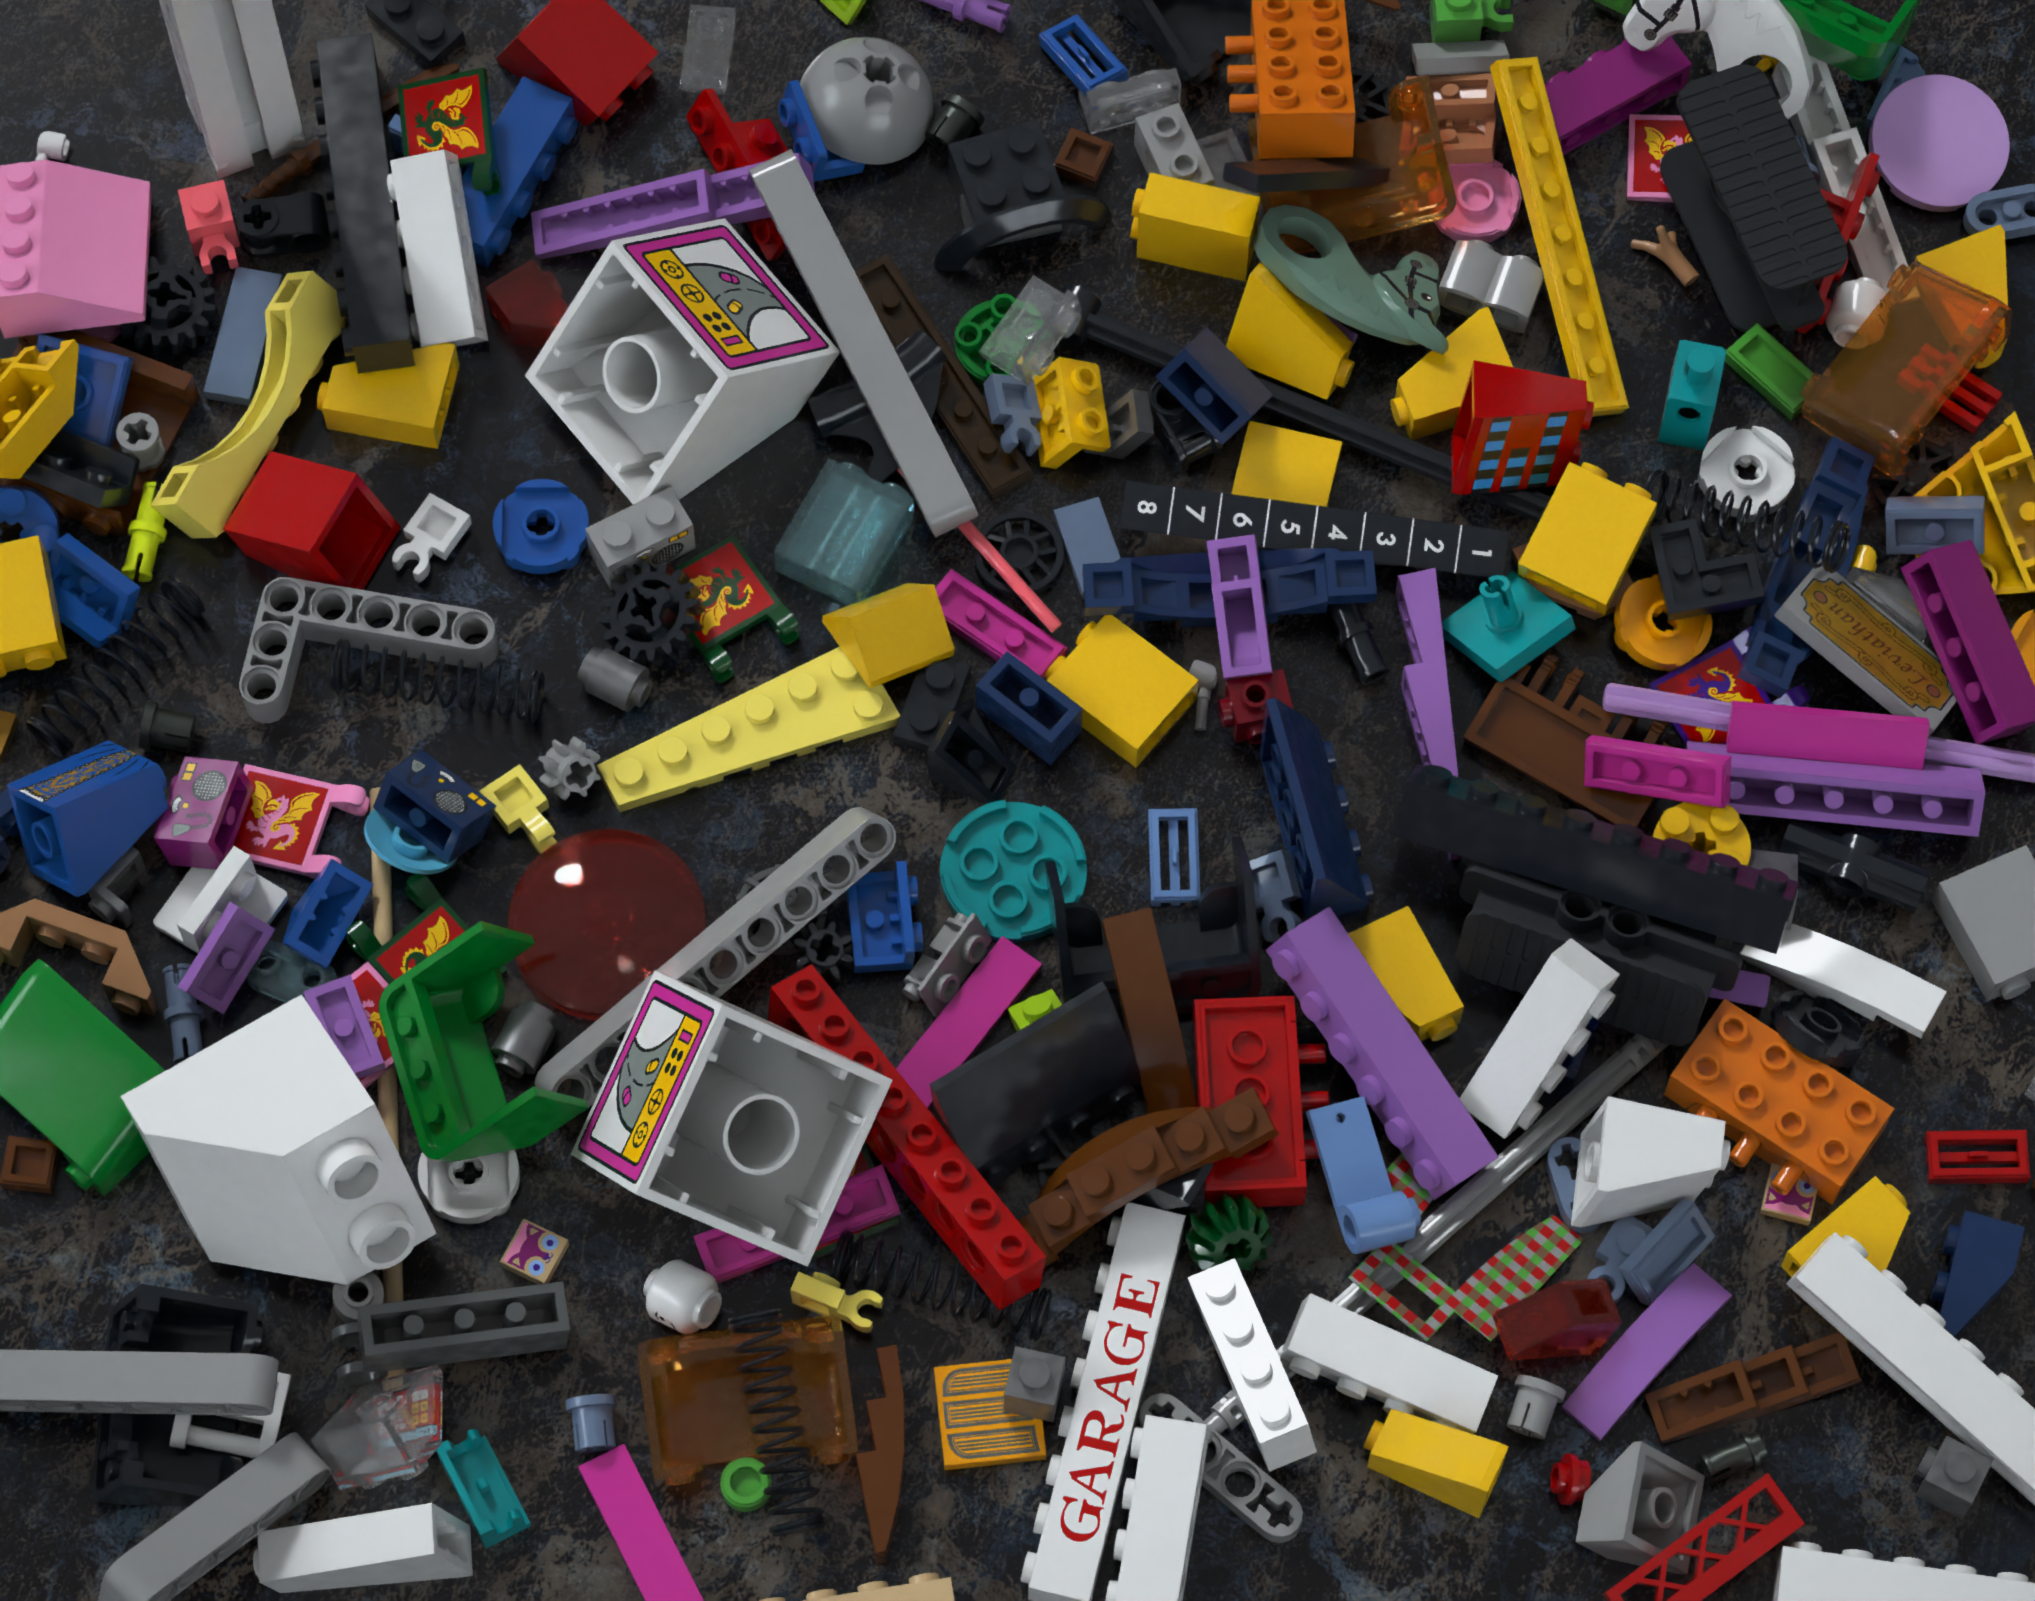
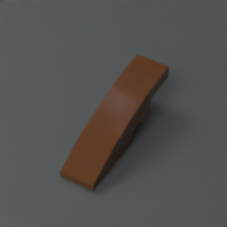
M1151 907L1102 919L1101 923L1113 966V977L1125 1020L1124 1026L1128 1042L1140 1070L1141 1090L1147 1114L1173 1108L1197 1107L1177 1012Z
M1837 1332L1797 1348L1789 1345L1746 1362L1738 1359L1644 1395L1662 1443H1667L1803 1403L1862 1382V1378L1847 1338L1842 1333Z
M897 1344L877 1348V1361L884 1397L866 1401L874 1450L856 1454L857 1470L876 1565L887 1564L900 1511L905 1468V1407Z

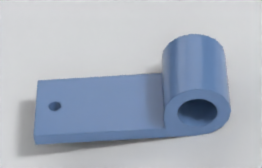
M1362 1096L1307 1111L1306 1115L1341 1232L1349 1250L1353 1254H1360L1413 1239L1416 1227H1419L1421 1224L1418 1205L1413 1198H1407L1402 1191L1397 1190L1393 1192L1365 1097Z

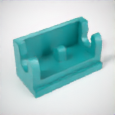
M471 1429L467 1432L468 1438L463 1442L453 1445L451 1441L446 1440L436 1445L435 1449L484 1548L487 1549L530 1527L531 1523L486 1436L481 1437L477 1429Z

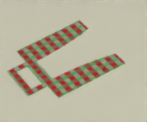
M1401 1153L1386 1169L1393 1192L1397 1190L1402 1191L1407 1198L1411 1197L1416 1201L1421 1216L1433 1199L1428 1191L1416 1181L1412 1167ZM1554 1215L1532 1227L1496 1253L1456 1292L1397 1244L1373 1250L1348 1279L1426 1342L1454 1312L1491 1342L1584 1241V1238ZM1383 1261L1439 1305L1438 1309L1426 1322L1369 1277Z

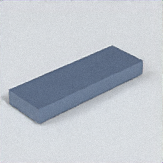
M242 267L236 268L203 391L205 399L246 406L250 405L256 392L265 358V310L284 280L282 274Z

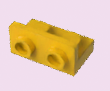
M1058 357L1033 377L1042 417L1035 425L1041 436V445L1038 448L1041 467L1057 469L1082 449L1105 452L1111 447L1100 370L1096 363Z

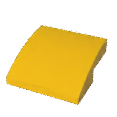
M1249 421L1231 494L1328 507L1341 453L1342 441Z

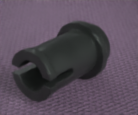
M1743 1431L1738 1434V1440L1706 1454L1699 1455V1461L1704 1463L1701 1467L1711 1485H1715L1718 1481L1750 1467L1756 1471L1761 1468L1762 1462L1768 1460L1766 1448L1757 1432L1747 1434Z

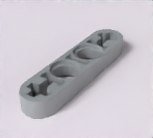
M1159 1393L1152 1395L1144 1401L1140 1408V1428L1144 1427L1145 1415L1153 1416L1151 1411L1155 1410L1158 1413H1163L1166 1409L1172 1411L1171 1419L1207 1424L1170 1394ZM1207 1424L1209 1430L1214 1434L1211 1437V1444L1215 1448L1216 1455L1213 1460L1205 1464L1202 1486L1267 1540L1277 1543L1290 1541L1297 1535L1302 1524L1303 1511L1299 1501ZM1238 1471L1249 1474L1255 1484L1252 1493L1245 1497H1236L1230 1494L1225 1485V1481L1230 1474ZM1263 1489H1267L1270 1492L1266 1496L1265 1503L1273 1510L1280 1511L1283 1507L1290 1510L1288 1516L1290 1526L1287 1527L1282 1523L1278 1524L1275 1528L1270 1526L1271 1514L1261 1504L1258 1505L1255 1513L1248 1509L1258 1502Z

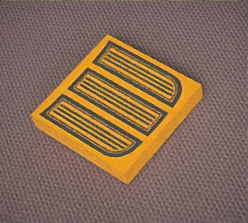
M1012 1359L934 1367L944 1470L1046 1460L1043 1421L1003 1411L1004 1392Z

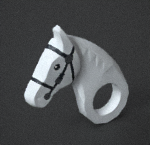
M1637 0L1622 25L1627 42L1640 51L1647 52L1661 45L1669 36L1678 33L1705 31L1708 33L1713 46L1717 72L1741 65L1744 60L1756 55H1767L1778 59L1786 66L1792 80L1791 92L1778 100L1787 120L1803 108L1814 81L1811 59L1800 28L1779 0Z

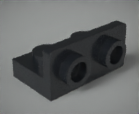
M61 428L51 440L49 450H45L43 455L38 456L21 477L95 507L107 508L129 504L140 460L137 457Z

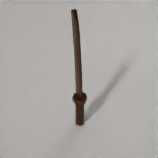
M450 63L430 67L403 84L459 73V64ZM398 87L382 96L384 117L399 108ZM319 138L302 150L298 148L290 150L287 153L288 160L281 167L275 169L271 175L265 177L259 184L252 187L249 192L241 196L243 203L255 198H270L273 196V193L281 190L294 177L298 175L307 177L313 172V165L322 160Z

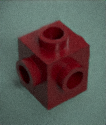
M1283 669L1272 671V674L1226 680L1225 696L1223 699H1218V709L1223 728H1232L1235 743L1248 741L1251 744H1261L1265 702L1267 699L1277 698L1293 709Z

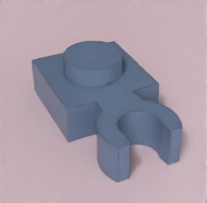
M992 373L983 385L991 424L1004 425L1005 432L1000 438L1001 447L1005 453H1011L1018 445L1019 439L1025 446L1026 455L1032 456L1041 445V436L1035 425L1042 419L1033 378Z
M1282 849L1249 861L1254 879L1256 913H1265L1261 922V932L1266 941L1273 943L1280 938L1278 925L1282 920L1286 921L1288 931L1303 923L1301 917L1291 910L1290 902L1300 899L1302 896L1290 851Z
M1633 1216L1617 1219L1595 1254L1596 1258L1606 1264L1598 1266L1590 1272L1585 1284V1290L1590 1293L1598 1281H1608L1612 1284L1614 1291L1611 1293L1607 1304L1611 1306L1616 1305L1620 1301L1625 1289V1280L1618 1268L1652 1232L1653 1228Z

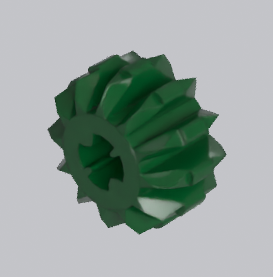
M1224 1192L1219 1202L1213 1204L1205 1200V1210L1202 1213L1190 1214L1192 1226L1187 1228L1184 1233L1190 1250L1189 1255L1195 1265L1199 1266L1201 1270L1210 1269L1235 1258L1240 1270L1245 1269L1253 1273V1262L1255 1260L1267 1259L1265 1247L1274 1242L1272 1231L1269 1228L1270 1225L1267 1222L1269 1219L1263 1209L1258 1207L1256 1203H1253L1244 1194L1233 1199Z

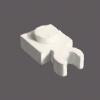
M429 493L403 530L405 538L410 540L411 543L403 544L395 550L392 556L394 569L399 571L407 560L415 559L419 561V564L413 571L414 580L419 583L422 582L430 572V558L434 554L443 560L447 559L472 524L470 515Z

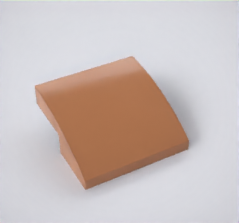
M1491 73L1406 76L1402 101L1404 123L1399 149L1401 166L1494 163L1499 102Z

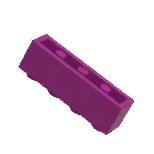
M1671 36L1661 45L1648 52L1640 51L1624 39L1622 44L1609 51L1599 50L1585 61L1584 65L1570 73L1567 71L1559 72L1546 83L1545 88L1563 155L1628 120L1630 114H1638L1683 89L1688 81L1691 62ZM1503 121L1502 132H1503V133L1505 134V136L1508 138L1507 132H1506V129H1505V125H1504V121Z
M1972 539L1931 549L1901 567L1975 744H1983L2015 735L2034 725L2035 686Z

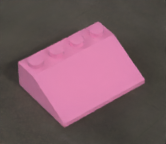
M51 160L0 165V328L4 339L145 321L152 187L149 181Z

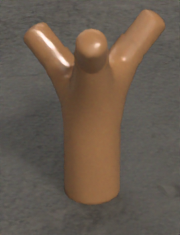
M1663 225L1656 227L1660 241L1659 244L1636 239L1631 241L1630 246L1632 249L1645 250L1662 260L1685 287L1692 284L1700 276L1678 248L1676 233L1674 231L1667 233Z

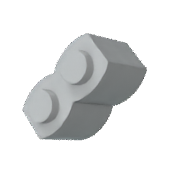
M1457 240L1438 288L1439 303L1451 311L1467 316H1472L1479 309L1489 307L1496 326L1512 332L1524 333L1543 286L1544 275L1542 268L1538 266L1537 262L1527 256L1515 255L1512 257L1501 255L1494 251L1490 244L1482 240Z

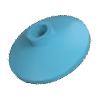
M375 809L370 812L366 819L364 835L368 845L382 860L398 869L415 874H436L449 869L457 860L456 858L447 864Z

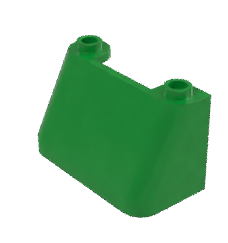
M37 959L21 975L0 1004V1096L63 1152L65 1158L70 1163L65 1172L79 1187L87 1191L92 1186L105 1197L149 1153L120 1096L163 1073L165 1070L49 965Z

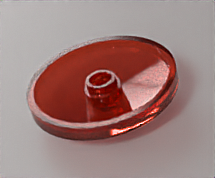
M599 829L582 832L559 841L545 850L530 864L523 873L512 895L508 914V929L533 936L535 945L514 958L521 975L535 993L563 1012L581 1018L598 1020L653 974L655 970L659 969L706 929V913L703 897L694 875L682 859L670 848L657 840L636 832L619 829Z

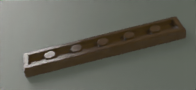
M888 253L856 269L855 273L894 349L920 328L947 356L948 359L943 364L939 399L934 415L991 501L1032 480L1033 472L1017 447L1011 453L1003 451L1000 438L1005 429L1002 425L991 424L987 402Z

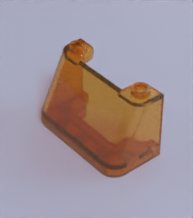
M1429 75L1405 80L1391 89L1388 96L1389 116L1355 124L1353 157H1360L1390 168L1388 183L1362 188L1259 193V197H1261L1260 200L1264 214H1266L1268 209L1284 204L1308 208L1328 219L1343 235L1346 242L1349 243L1438 221L1453 212L1456 206V193ZM1256 118L1247 120L1253 161L1313 159H1259ZM1279 234L1280 239L1285 245L1297 254L1317 250L1303 238L1292 234Z
M1917 261L1913 262L1909 267L1902 264L1897 268L1887 284V288L1890 289L1822 376L1818 373L1813 374L1800 393V396L1805 399L1802 406L1803 417L1830 436L1839 438L1876 456L1873 465L1893 479L1901 473L1909 462V458L1903 454L1910 450L1915 441L1919 443L1923 438L1926 425L1976 362L1980 361L1982 363L1988 356V348L1996 353L2010 335L2012 308L1996 297Z
M832 1315L815 1316L739 1327L748 1328L774 1325L785 1327L784 1332L744 1347L787 1346L789 1347L787 1353L749 1368L791 1366L794 1368L792 1373L754 1388L795 1386L798 1388V1391L789 1397L757 1409L799 1406L802 1408L800 1414L762 1429L801 1426L806 1428L807 1431L797 1438L767 1449L808 1447L811 1449L808 1455L818 1456V1463L820 1464L844 1462L849 1459L848 1453L859 1452L841 1317ZM729 1328L654 1338L638 1344V1364L654 1480L665 1478V1484L667 1485L686 1484L695 1481V1473L704 1470L707 1464L729 1462L743 1457L758 1458L795 1453L756 1454L754 1450L763 1444L798 1431L769 1434H753L750 1432L752 1427L793 1411L749 1414L746 1412L747 1407L787 1391L746 1394L741 1391L744 1386L782 1371L745 1374L737 1371L739 1366L777 1351L735 1353L733 1351L736 1345L772 1331L731 1333L728 1330Z

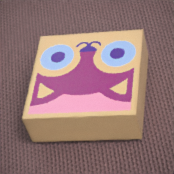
M1771 1163L1760 1214L1809 1226L1818 1190L1799 1178L1787 1195L1777 1193L1771 1187V1182L1782 1167Z
M523 1218L500 1260V1265L502 1268L533 1283H549L569 1247V1241Z

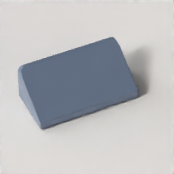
M1984 496L1887 498L1885 508L1887 554H1924L1931 549L1972 539L1977 553L1984 554Z

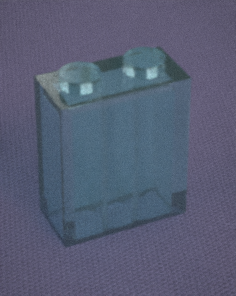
M828 458L774 550L775 570L848 606L867 599L914 520V499L910 497L905 489L891 482L882 484L868 477L865 471L855 464L849 462L840 464Z

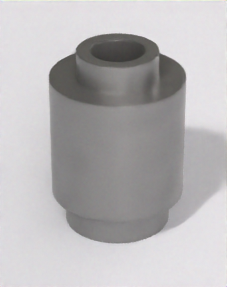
M595 647L592 648L584 658L577 675V682L585 686L586 692L626 712H629L634 706H643L653 686V682L648 679V668L608 648L603 651Z
M523 1000L519 1008L511 1010L491 1048L492 1055L497 1059L495 1065L501 1071L517 1078H521L524 1073L535 1074L557 1032L554 1027L558 1019L551 1010L536 1002Z
M369 1272L349 1285L334 1284L332 1294L334 1309L338 1317L345 1323L357 1322L359 1306L384 1303L383 1285L373 1272ZM362 1288L368 1291V1296L362 1302H354L349 1298L348 1293L353 1289Z

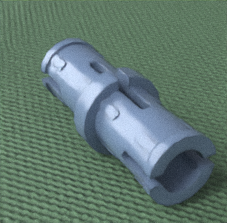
M187 963L177 964L178 973H174L173 965H169L162 970L168 1008L164 1011V1020L166 1025L171 1028L174 1065L203 1050L200 1022L204 1020L203 1008L197 1004L195 997L178 988V985L191 964Z

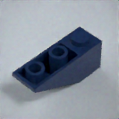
M1965 1210L1958 1225L1949 1224L1942 1247V1253L1950 1255L1946 1272L1937 1271L1930 1299L1938 1301L1936 1312L1946 1322L1943 1328L1955 1339L2006 1288L2014 1274L2025 1227Z

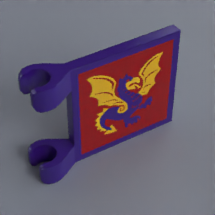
M1752 626L1729 642L1648 684V688L1652 690L1730 703L1732 701L1809 707L1808 703L1810 701V696L1805 688L1796 686L1788 690L1781 698L1771 702L1764 690L1737 678L1748 649L1745 644ZM1670 722L1685 748L1687 741L1726 744L1727 731Z

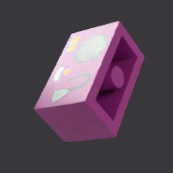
M185 756L178 775H175L171 781L170 797L167 802L168 809L157 819L154 828V839L170 865L217 870L232 849L254 790L238 761Z

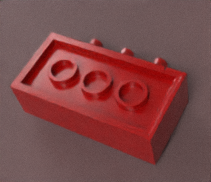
M1294 996L1194 999L1192 1023L1197 1107L1216 1108L1253 1087L1260 1095L1280 1134L1237 1159L1230 1156L1213 1162L1214 1166L1202 1185L1203 1209H1205V1200L1215 1204L1219 1202L1224 1192L1233 1199L1244 1194L1253 1203H1256L1258 1207L1304 1205L1307 1190L1305 1159L1320 1158L1314 1139H1304L1302 1112L1328 1106L1330 1101L1328 1091L1301 1092L1299 1064L1325 1063V1044H1298Z

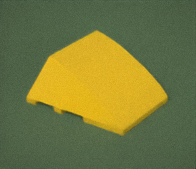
M75 339L61 341L59 350L39 352L35 345L25 347L18 356L0 359V478L20 479L74 414L79 345Z
M2014 411L2003 421V424L1985 439L1978 441L1970 448L1967 454L1949 469L1942 471L1914 495L1985 497L1984 554H1978L1995 595L2035 592V459L2017 414ZM1915 554L1916 558H1918V557H1920L1921 555H1923V554Z

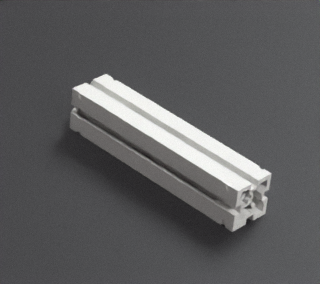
M159 0L183 89L186 93L188 106L200 134L203 133L206 148L219 179L253 167L252 154L267 148L271 158L275 159L287 154L293 148L302 149L307 146L272 0Z

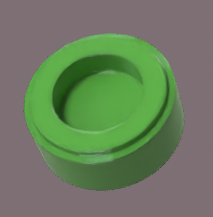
M749 1457L739 1458L729 1463L723 1470L720 1478L721 1493L725 1502L733 1509L741 1512L755 1511L761 1508L770 1498V1495L764 1494L763 1491L772 1485L771 1475L759 1473L760 1468L765 1466L759 1460Z

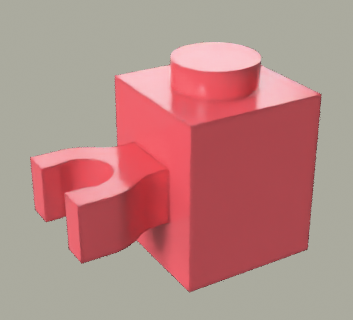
M224 180L179 189L178 194L194 256L200 257L203 273L206 275L213 273L210 262L216 255L226 256L230 269L238 268L239 264L234 248L240 247V242Z

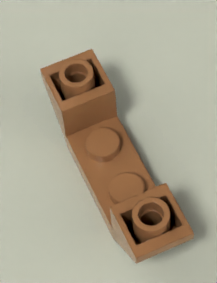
M32 899L0 913V967L3 963L19 968L34 934H36L35 936L38 940L51 947L61 949L66 944L80 949L83 956L96 963L107 965L111 960L112 962L101 983L109 1001H111V1006L131 1016H137L140 1011L155 1017L158 1010L157 1003L125 930L38 899Z

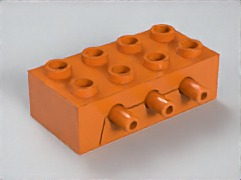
M1251 0L1250 36H1226L1225 53L1227 55L1251 54L1252 65L1227 66V82L1229 84L1253 83L1254 94H1230L1229 111L1231 113H1255L1259 159L1353 157L1355 104L1345 0Z
M1725 998L1670 1075L1664 1092V1096L1687 1109L1692 1114L1726 1121L1724 1135L1736 1142L1729 1155V1160L1738 1167H1745L1755 1154L1770 1165L1774 1163L1782 1167L1771 1182V1187L1777 1193L1787 1195L1800 1178L1817 1189V1196L1831 1205L1834 1204L1882 1134L1895 1109L1829 1065L1812 1059L1795 1049L1778 1032Z

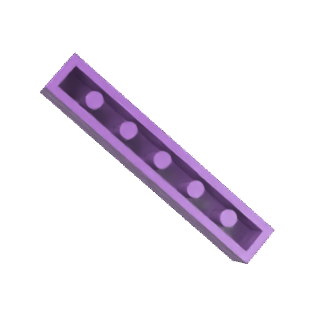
M1687 741L1686 743L1687 750L1732 756L1730 803L1728 805L1733 807L1738 814L1979 837L1986 793L1980 769L1924 764L1923 770L1739 754L1728 753L1726 751V744Z
M1330 906L1285 933L1266 949V952L1272 959L1275 971L1282 979L1286 980L1300 1001L1303 1013L1315 1023L1327 1041L1332 1056L1344 1066L1356 1084L1359 1096L1365 1097L1366 1104L1371 1106L1383 1124L1388 1139L1399 1148L1412 1167L1416 1181L1428 1191L1433 1200L1450 1191L1498 1158V1155Z

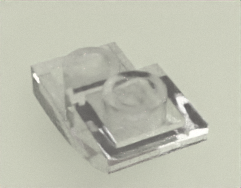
M690 4L687 40L683 50L680 91L701 93L703 89L712 88L716 94H727L736 30V8Z

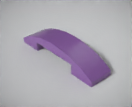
M1695 1263L1691 1264L1620 1337L1576 1388L1561 1409L1601 1442L1633 1407L1635 1400L1695 1334H1699L1732 1298V1295Z

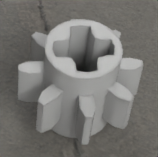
M573 736L569 746L554 739L552 741L553 747L549 749L545 756H539L538 759L543 763L546 772L539 778L540 782L549 788L554 787V794L563 800L569 797L571 791L586 797L587 789L594 781L601 779V776L596 773L594 765L600 759V755L591 749H586V743Z

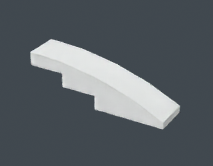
M1795 924L1791 925V930H1785L1777 954L1745 945L1740 953L1743 960L1789 985L1803 990L1815 999L1817 996L1831 998L1873 1022L1878 1015L1920 1039L1947 992L1871 954Z

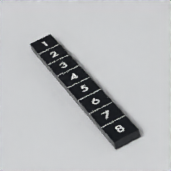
M1126 480L1120 525L1122 529L1205 540L1255 534L1258 547L1273 549L1336 548L1340 551L1373 550L1374 562L1424 569L1436 568L1439 571L1484 577L1504 574L1509 531L1128 480Z

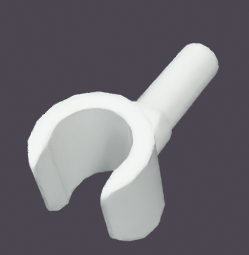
M52 131L41 133L37 142V157L35 161L49 159L65 161L70 149V142L66 139V135Z

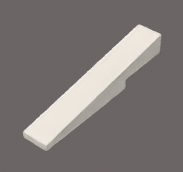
M1810 56L1814 81L1803 108L1794 114L1790 120L1796 134L1805 140L1811 163L1818 168L1820 174L1819 188L1846 199L1858 164L1867 154L1857 127L1850 128L1827 63ZM1778 62L1771 76L1780 97L1783 98L1791 92L1792 80L1786 66L1782 62ZM1877 184L1870 198L1864 197L1859 210L1860 213L1865 214L1862 227L1854 240L1848 239L1846 246L1857 277H1868L1878 281L1882 288L1890 294L1894 303L1893 308L1916 302L1920 296Z

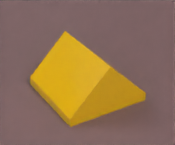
M905 583L823 615V624L869 688L876 687L929 666L934 662L954 656L955 648L935 585Z

